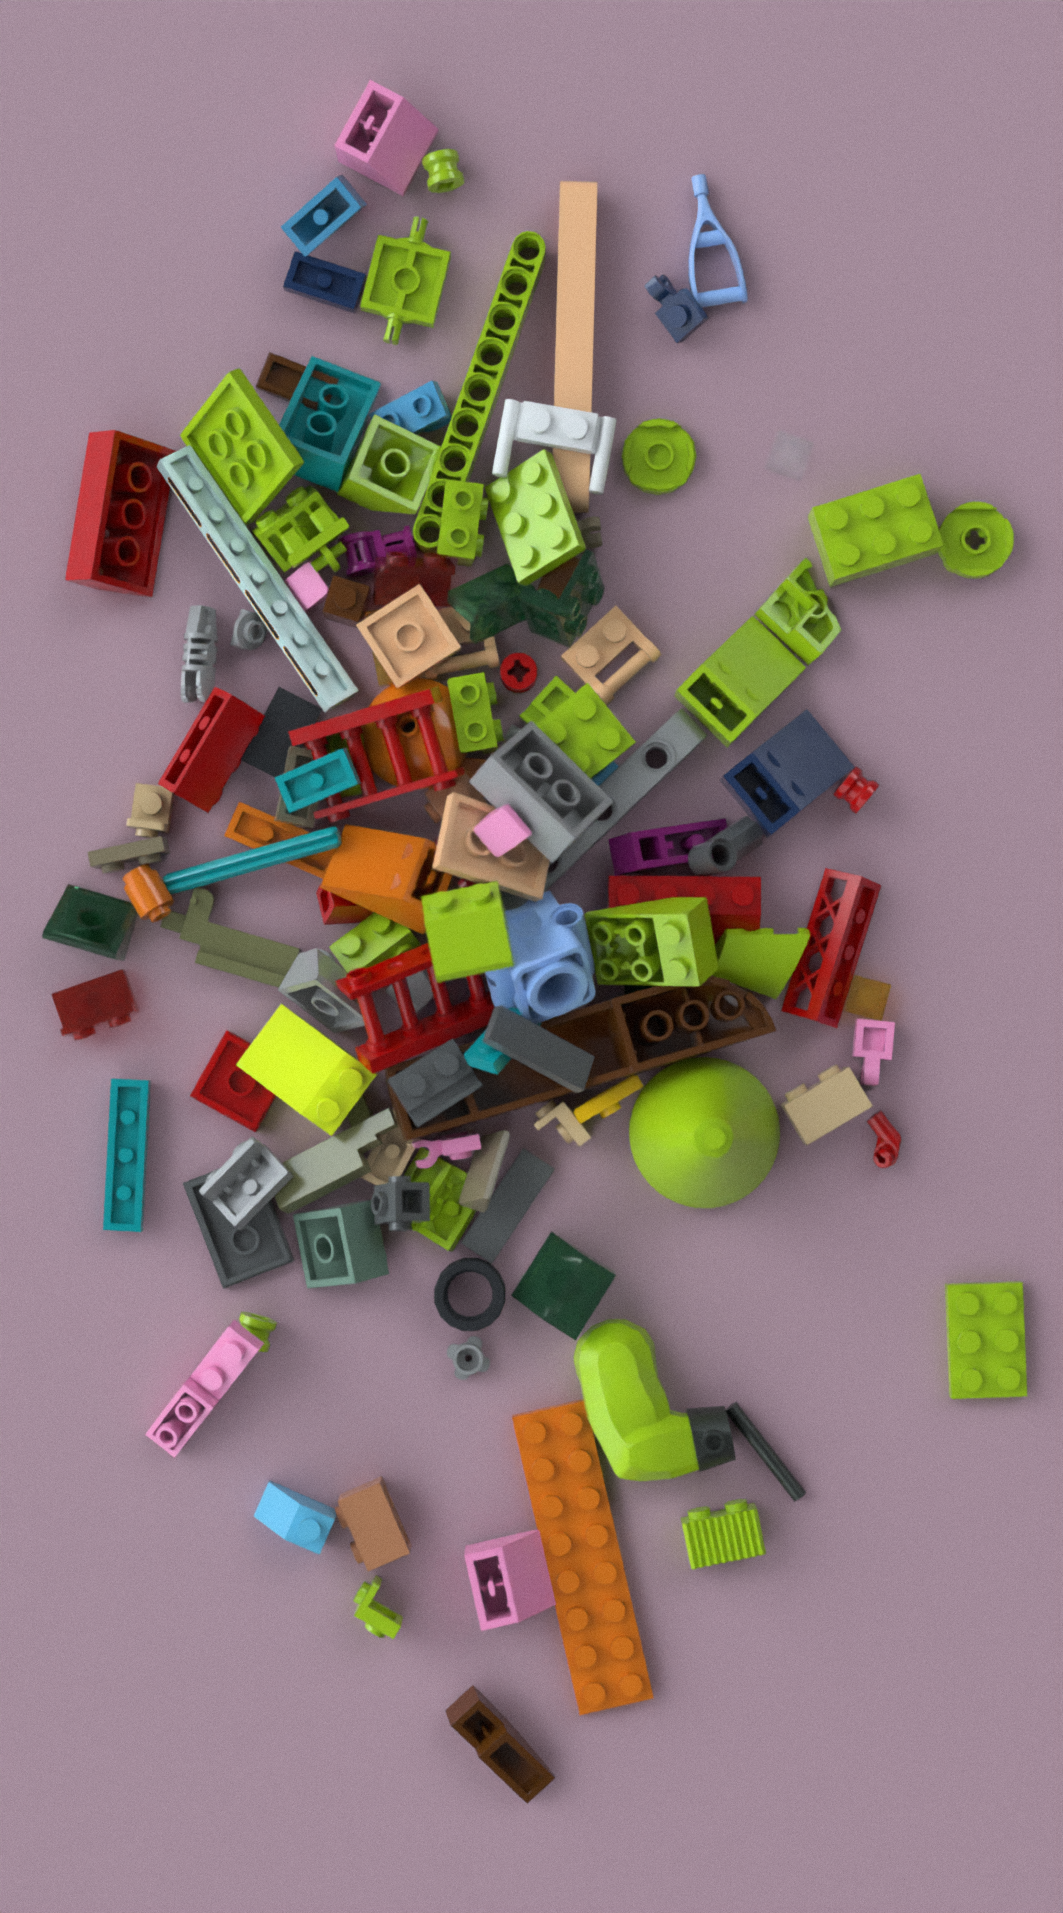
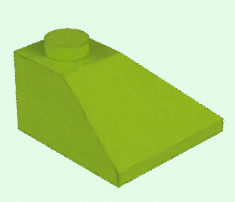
M374 414L350 462L337 495L371 511L416 514L430 481L441 446Z

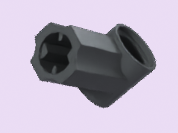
M744 816L706 842L693 846L688 854L690 869L698 876H711L732 869L738 860L763 844V832L759 824L752 821L748 816Z

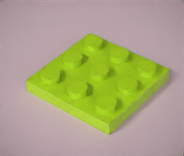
M240 368L229 371L179 435L186 446L190 445L245 526L256 520L305 463Z

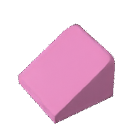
M311 560L284 580L305 613L324 602L329 591L320 574L311 566Z
M509 804L491 811L474 827L476 835L495 857L502 856L532 834L531 830Z

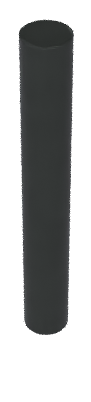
M734 1402L728 1406L726 1413L793 1501L795 1502L802 1498L806 1491L738 1403Z

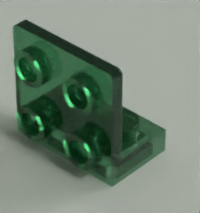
M585 550L559 599L549 590L539 588L537 591L527 586L524 587L518 600L530 632L569 648L575 638L580 637L584 633L588 622L587 616L592 606H597L600 603L605 590L594 552Z

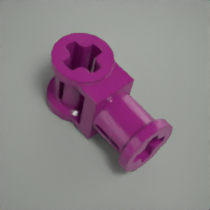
M410 525L404 526L402 531L382 536L380 530H375L371 532H356L338 539V543L341 541L347 550L345 555L349 567L346 570L348 578L366 576L377 572L379 569L389 567V560L410 556L412 559L417 558ZM357 548H359L361 561L358 560L356 552Z

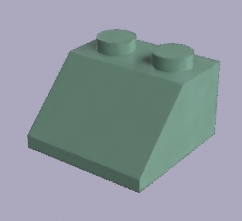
M371 1200L351 1202L293 1214L307 1288L356 1284L389 1274L380 1224H375V1214L372 1212Z

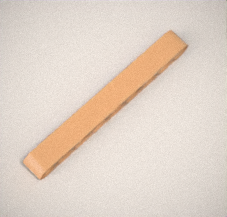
M560 181L554 406L591 412L598 182ZM553 448V458L573 513H588L590 454Z

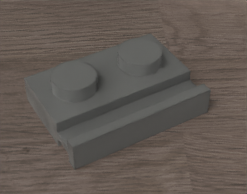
M453 1039L387 1080L417 1128L483 1086L474 1074L471 1066H468L464 1055Z

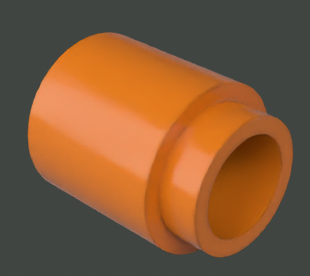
M144 864L131 870L122 878L126 884L124 890L141 920L150 919L154 923L172 912L169 907L173 905L174 899L157 870H152L149 864Z

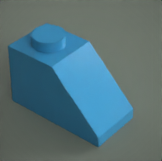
M342 174L335 177L281 226V229L306 257L346 224L367 203Z

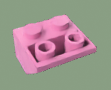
M370 80L334 145L337 160L341 164L404 196L439 130L404 97Z
M531 1530L465 1546L464 1557L481 1631L521 1622L556 1605L539 1530Z

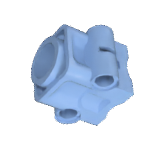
M549 890L543 893V899L539 901L528 900L518 908L506 910L514 966L485 972L493 1005L495 1007L502 1005L507 1009L512 1007L518 1008L525 1019L539 1024L590 1002L595 996L592 978L595 972V964L582 908L573 903L559 905Z

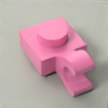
M855 1019L852 1057L863 1058L860 1085L875 1086L879 1084L880 1060H892L895 1022Z
M474 1130L436 1136L434 1139L418 1138L412 1141L414 1148H428V1156L423 1160L415 1161V1165L423 1169L434 1165L437 1158L442 1154L444 1156L449 1155L450 1160L469 1158L472 1156L473 1150L481 1149L479 1134Z

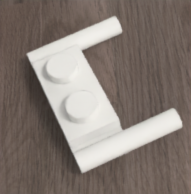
M506 399L492 475L507 477L513 440L594 454L595 458L589 492L603 495L617 419L607 416L600 417L598 414L529 401L521 403L516 400Z

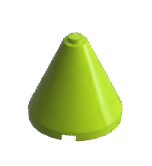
M698 1057L673 1063L659 1071L647 1082L639 1093L631 1111L629 1141L632 1155L639 1171L657 1192L684 1206L716 1208L744 1198L765 1179L778 1153L780 1123L770 1094L753 1074L727 1060Z

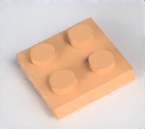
M420 584L356 625L397 690L461 650V646Z

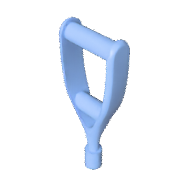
M695 175L691 179L694 196L698 200V213L689 249L688 273L690 292L701 308L742 301L744 304L748 300L739 255L732 240L710 208L707 199L709 190L706 175ZM704 225H710L714 229L712 231L700 232ZM724 244L733 262L739 286L697 293L694 271L695 249Z

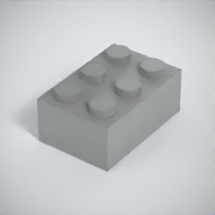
M532 721L494 752L469 781L496 809L509 804L531 830L532 834L527 839L551 863L590 828L614 802Z

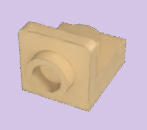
M136 783L131 818H127L126 826L136 829L135 836L146 838L158 837L159 832L169 833L174 793L162 786Z
M552 1099L535 1113L539 1119L533 1125L538 1131L556 1117L560 1123L555 1128L568 1144L575 1141L580 1147L591 1138V1134L582 1123L579 1124L573 1111L564 1100L556 1104Z

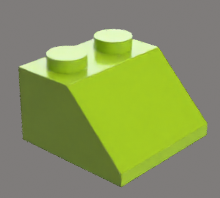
M498 881L422 896L424 922L437 982L514 966L507 916Z

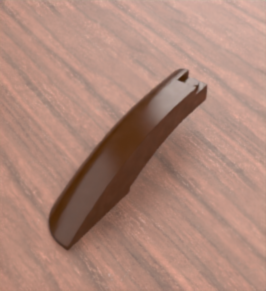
M710 976L701 986H655L553 1017L543 1021L540 1026L594 1056L584 1090L777 1031L770 1014L751 992H746L739 986L730 983V980ZM475 1041L458 1046L463 1055ZM424 1056L403 1061L385 1069L389 1097L392 1107H394L404 1143L576 1093L513 1058L498 1075L471 1067L483 1086L417 1128L387 1080Z

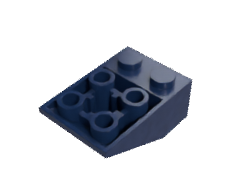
M806 709L723 775L720 782L752 821L759 824L763 834L768 838L852 770L854 765L808 709Z

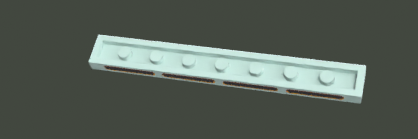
M188 445L160 459L156 467L323 711L326 713L354 697L359 690L193 448Z

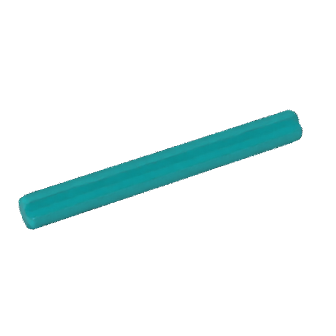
M332 826L168 873L163 877V883L171 895L338 848L342 844L341 836L337 827Z

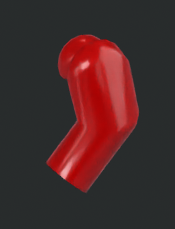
M880 1110L866 1122L878 1136L873 1161L880 1168H888L897 1162L902 1139L899 1132Z

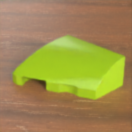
M805 557L754 615L809 665L826 650L842 629L836 616L828 609V599L824 590L816 589L808 571L813 566Z
M743 928L726 929L715 944L719 969L712 975L730 980L731 983L777 999L804 952L810 938V932L806 928H798L797 934H774L773 928H760L756 931H746Z

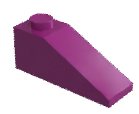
M726 818L634 831L608 839L615 876L688 864V854L691 848L706 842L727 827Z

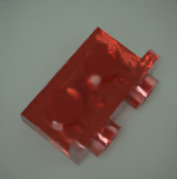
M120 969L51 994L63 1027L60 1029L62 1037L73 1035L74 1041L95 1035L94 1027L109 1023L110 1029L127 1024L132 1021L131 1014L140 1012L125 969Z

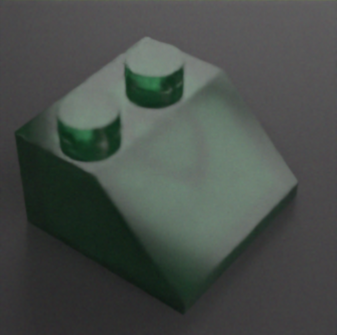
M551 1231L511 1296L542 1320L576 1341L616 1277V1273L605 1264Z

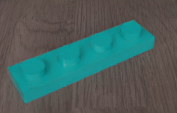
M111 1079L103 1230L143 1231L151 1080Z

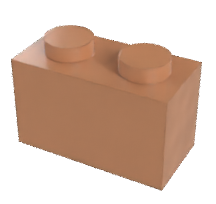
M382 1476L340 1494L337 1501L339 1506L335 1507V1512L342 1528L349 1527L354 1539L353 1542H350V1546L358 1564L364 1562L369 1572L410 1554L412 1544Z

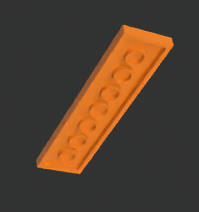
M580 1399L512 1415L536 1526L540 1532L554 1593L555 1609L579 1714L584 1715L653 1699L654 1696L595 1438L586 1415L584 1401Z

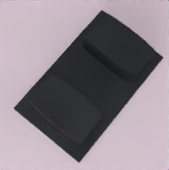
M278 687L264 714L265 718L259 726L258 734L252 738L241 760L273 777L282 775L284 773L288 748L292 746L288 732L315 724L322 708ZM305 743L296 745L295 747L303 748Z

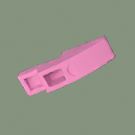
M233 1320L145 1435L175 1458L264 1343L237 1321Z

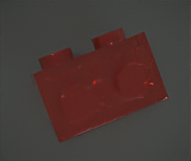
M396 551L387 552L386 557H375L373 602L375 605H388L420 584L434 606H449L451 575H455L456 567L446 556H440L433 552L424 553L423 558H410L409 554Z

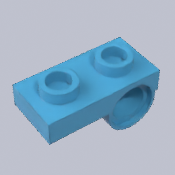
M433 380L369 414L371 419L375 414L416 435L421 432L427 433L440 429L449 424L452 418L438 382Z

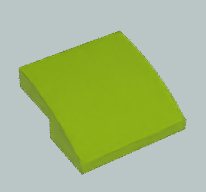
M420 1147L404 1176H411V1182H429L430 1221L412 1224V1230L419 1232L447 1251L453 1252L477 1211L459 1204L468 1173L440 1156L431 1167L418 1168L415 1165V1161L425 1159L429 1153L426 1148Z

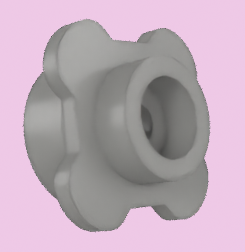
M477 1336L469 1337L467 1342L460 1345L451 1344L447 1349V1356L453 1360L454 1367L456 1368L454 1374L458 1379L466 1380L469 1375L478 1371L485 1372L490 1366V1360L484 1356L481 1349L482 1340ZM467 1354L472 1356L471 1361L465 1360Z

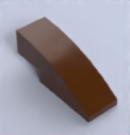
M474 1685L445 1710L451 1727L476 1750L478 1758L527 1804L555 1779L552 1771L527 1741Z

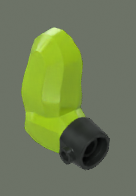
M607 1319L592 1325L578 1339L573 1359L581 1384L586 1415L592 1431L599 1441L613 1471L620 1479L634 1481L671 1479L696 1470L701 1472L736 1460L725 1406L688 1408L686 1413L670 1410L665 1389L658 1378L655 1344L646 1329L626 1319Z

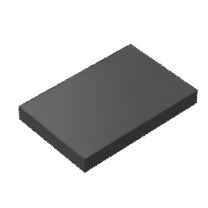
M211 1172L183 1183L223 1289L295 1261L272 1199L239 1230L232 1225L212 1201L205 1198L199 1192V1189L205 1184L206 1178Z

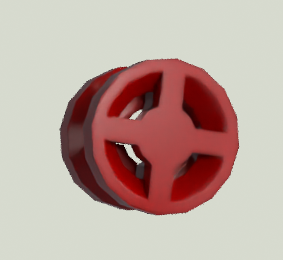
M516 652L508 655L500 666V679L503 686L508 691L516 694H522L532 689L537 681L535 661L525 653Z
M855 766L832 795L838 800L844 799L848 802L850 810L856 814L880 784L875 780H867L863 776L862 770Z

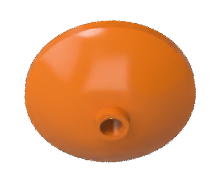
M417 678L399 690L392 684L379 693L369 707L439 686L443 701L432 704L434 712H431L448 771L460 767L467 753H461L459 749L449 688L434 680ZM410 711L398 714L399 722L395 723L412 780L417 781L434 776L416 717L412 718ZM375 722L362 725L365 752L371 769L387 783L398 786L381 728L377 729ZM415 722V728L412 732H404V727L407 723ZM430 785V786H427V787H423V788H420V789L429 788V787H432L433 785Z

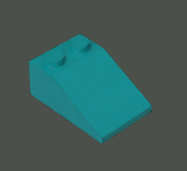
M311 356L279 423V426L305 462L294 474L295 476L336 492L339 491L381 387L380 382ZM313 371H319L339 379L337 385L328 384L311 377ZM328 394L332 395L330 403L324 400V397ZM303 397L317 402V411L304 406V403H301Z

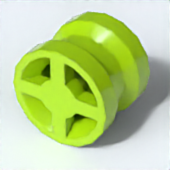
M442 149L431 152L423 157V168L429 173L427 185L430 192L444 193L457 189L464 184L463 173L458 171L457 168L459 162L458 151L455 149Z
M242 1311L239 1317L241 1325L264 1343L259 1352H269L271 1344L268 1339L270 1332L276 1329L277 1322L259 1314Z

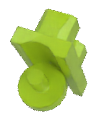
M323 505L309 516L320 532L316 537L308 541L297 525L280 536L289 554L287 560L293 568H296L319 551L321 556L310 563L316 572L326 565H329L334 572L341 569L336 558L346 552V548L341 541L330 549L326 545L346 532L350 525L344 517L339 519L327 505Z

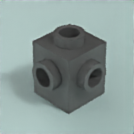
M411 1176L388 1177V1183L374 1186L371 1208L375 1214V1224H389V1231L401 1232L412 1231V1224L430 1221L429 1182H411Z

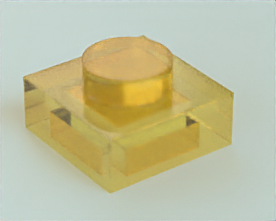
M854 975L844 1012L882 1021L891 984Z

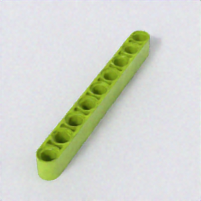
M522 232L515 237L419 509L413 534L416 546L425 554L435 555L438 548V540L433 543H427L421 539L422 531L428 527H435L440 530L442 507L436 506L433 503V498L436 494L445 491V483L448 479L470 481L545 265L546 246L543 238L535 232ZM529 247L537 250L539 254L534 259L525 260L519 253L522 249ZM519 282L525 285L527 289L520 295H512L507 291V287L511 283ZM508 317L515 324L509 330L504 331L496 328L494 323L499 318ZM489 352H496L500 354L502 360L497 365L489 366L482 361V358ZM484 387L488 389L490 395L483 401H476L471 398L470 393L474 388ZM464 422H472L478 427L476 433L468 437L459 434L457 429ZM452 457H460L466 462L464 468L458 472L449 471L445 464Z

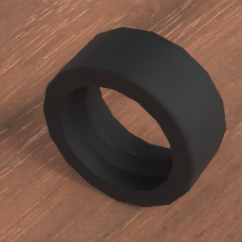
M461 1258L450 1263L440 1273L434 1288V1303L440 1317L449 1326L461 1331H478L490 1326L500 1316L505 1304V1284L500 1272L491 1263L479 1258ZM464 1272H475L483 1275L489 1281L492 1288V1300L489 1307L483 1313L476 1316H464L457 1313L451 1307L448 1300V1288L451 1281L457 1275Z

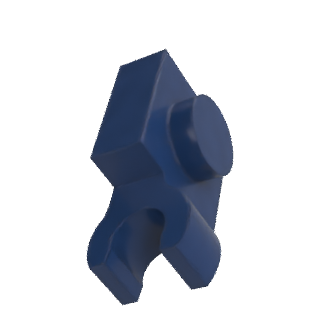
M664 274L659 278L655 275L644 285L648 293L662 304V307L655 314L676 343L683 342L709 319L688 288L676 292L672 283Z

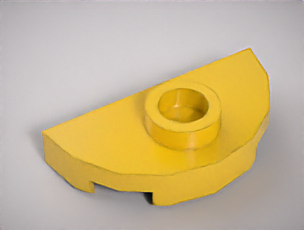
M632 1075L584 1102L583 1105L575 1108L573 1113L579 1124L598 1113L603 1119L622 1108L618 1101L644 1086L638 1075Z

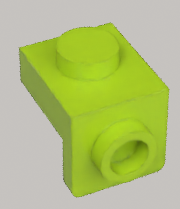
M375 1575L370 1584L364 1581L353 1599V1602L358 1604L354 1616L366 1623L365 1628L372 1634L380 1638H384L387 1635L394 1639L402 1625L403 1617L373 1599L382 1582V1578Z

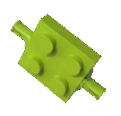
M413 217L409 238L395 239L379 234L377 237L360 308L361 311L380 315L388 320L383 341L390 344V341H392V345L399 344L398 341L403 324L413 323L434 328L451 260V252L433 248L423 242L427 224L429 223L425 218H422L420 223L419 217Z

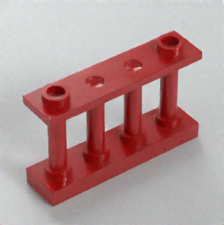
M439 686L288 732L292 746L305 743L306 749L311 750L314 760L328 755L325 747L328 744L326 736L340 733L341 739H346L353 765L361 782L359 785L363 797L342 802L340 792L326 798L328 807L313 812L315 819L327 816L329 823L350 817L349 809L430 785H433L435 792L456 786L455 778L465 774L464 768L460 767L448 771L431 712H434L432 704L443 701ZM408 711L411 712L412 718L416 717L434 775L417 781L412 780L395 723L399 722L397 715ZM375 722L377 729L381 728L398 786L380 792L377 791L360 736L363 733L362 725Z
M428 942L368 968L362 967L351 970L346 977L336 980L337 988L350 1000L357 998L369 1038L366 1043L355 1047L359 1062L374 1074L440 1046L451 1039L454 1040L488 1025L495 1006L493 1005L490 991H485L481 973L466 976L471 996L468 1000L452 1006L446 982H437ZM427 970L437 1010L433 1015L418 1020L406 977ZM392 984L403 1025L400 1029L384 1035L372 992Z

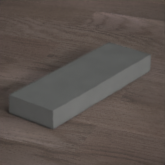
M502 1005L493 1009L482 1041L576 1093L584 1091L594 1060V1056Z
M523 1148L492 1194L487 1211L484 1213L480 1212L461 1243L492 1264L555 1168Z

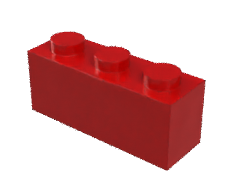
M214 687L159 780L158 785L209 813L212 806L220 800L223 788L229 777L240 766L242 755L252 738L258 734L259 726L265 715L234 695Z

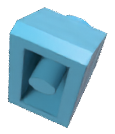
M269 1480L254 1517L284 1540L320 1555L336 1518V1512L330 1506Z

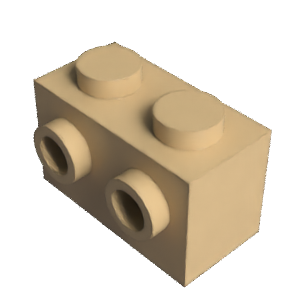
M835 1064L817 1075L820 1081L807 1088L803 1083L785 1094L787 1101L780 1105L803 1144L809 1145L873 1107L850 1067L844 1066L839 1069L838 1065Z

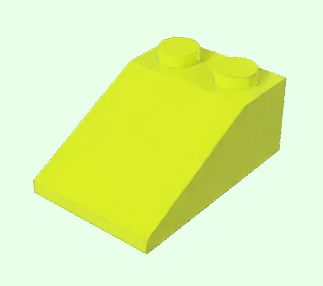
M283 1004L278 1006L236 1064L298 1113L331 1136L377 1075L376 1073L372 1074L359 1062L358 1058Z

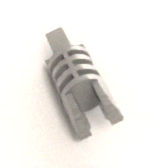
M204 605L190 606L186 633L184 634V640L187 643L183 644L184 655L182 660L185 662V665H182L180 694L184 703L194 702L197 698H199V701L206 702L215 687L216 668L213 667V664H216L217 646L214 643L218 642L216 610Z

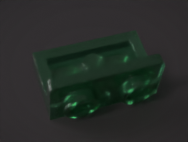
M507 563L449 590L447 603L470 623V639L476 644L532 617L535 587L531 583L527 586L518 583L513 568Z

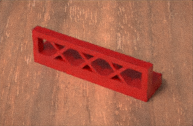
M825 868L807 926L810 938L793 971L781 1009L782 1012L809 1019L829 1027H838L882 885L863 876ZM835 879L847 882L843 896L833 901L831 891ZM831 915L834 921L832 931L825 937H822L820 932L821 923ZM820 951L823 958L821 967L814 973H811L808 966L810 959ZM809 988L812 996L808 1009L796 1008L800 992Z

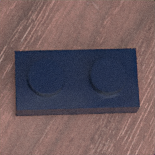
M294 251L283 288L284 291L356 313L367 277L364 273L309 255L305 257L302 253Z

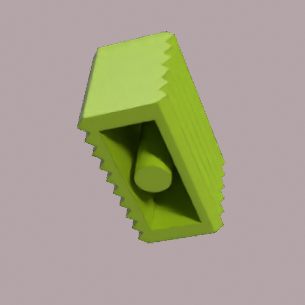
M736 1499L726 1502L724 1504L725 1509L710 1512V1507L708 1506L696 1507L687 1511L688 1516L681 1517L691 1569L766 1554L755 1503L748 1504L747 1499Z

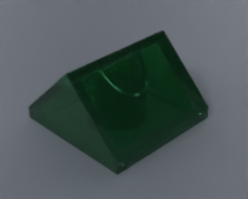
M68 884L42 932V938L124 961L138 913L131 902Z

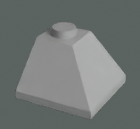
M318 948L299 953L278 991L333 1033L365 1026L357 998L350 1000L337 988L335 981L346 977L347 972L335 963V958L327 951Z

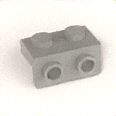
M250 1137L234 1149L232 1156L221 1168L209 1174L199 1192L205 1198L212 1201L234 1227L241 1230L294 1175L266 1145L254 1137Z

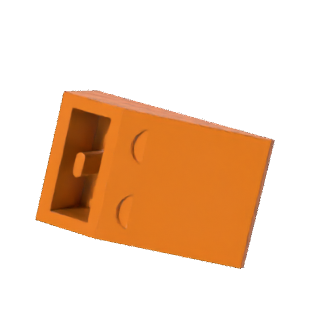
M345 824L340 835L342 844L335 848L320 888L420 934H424L426 927L422 896L446 892L453 876L452 874L433 869L434 852L437 849L435 842L426 838Z

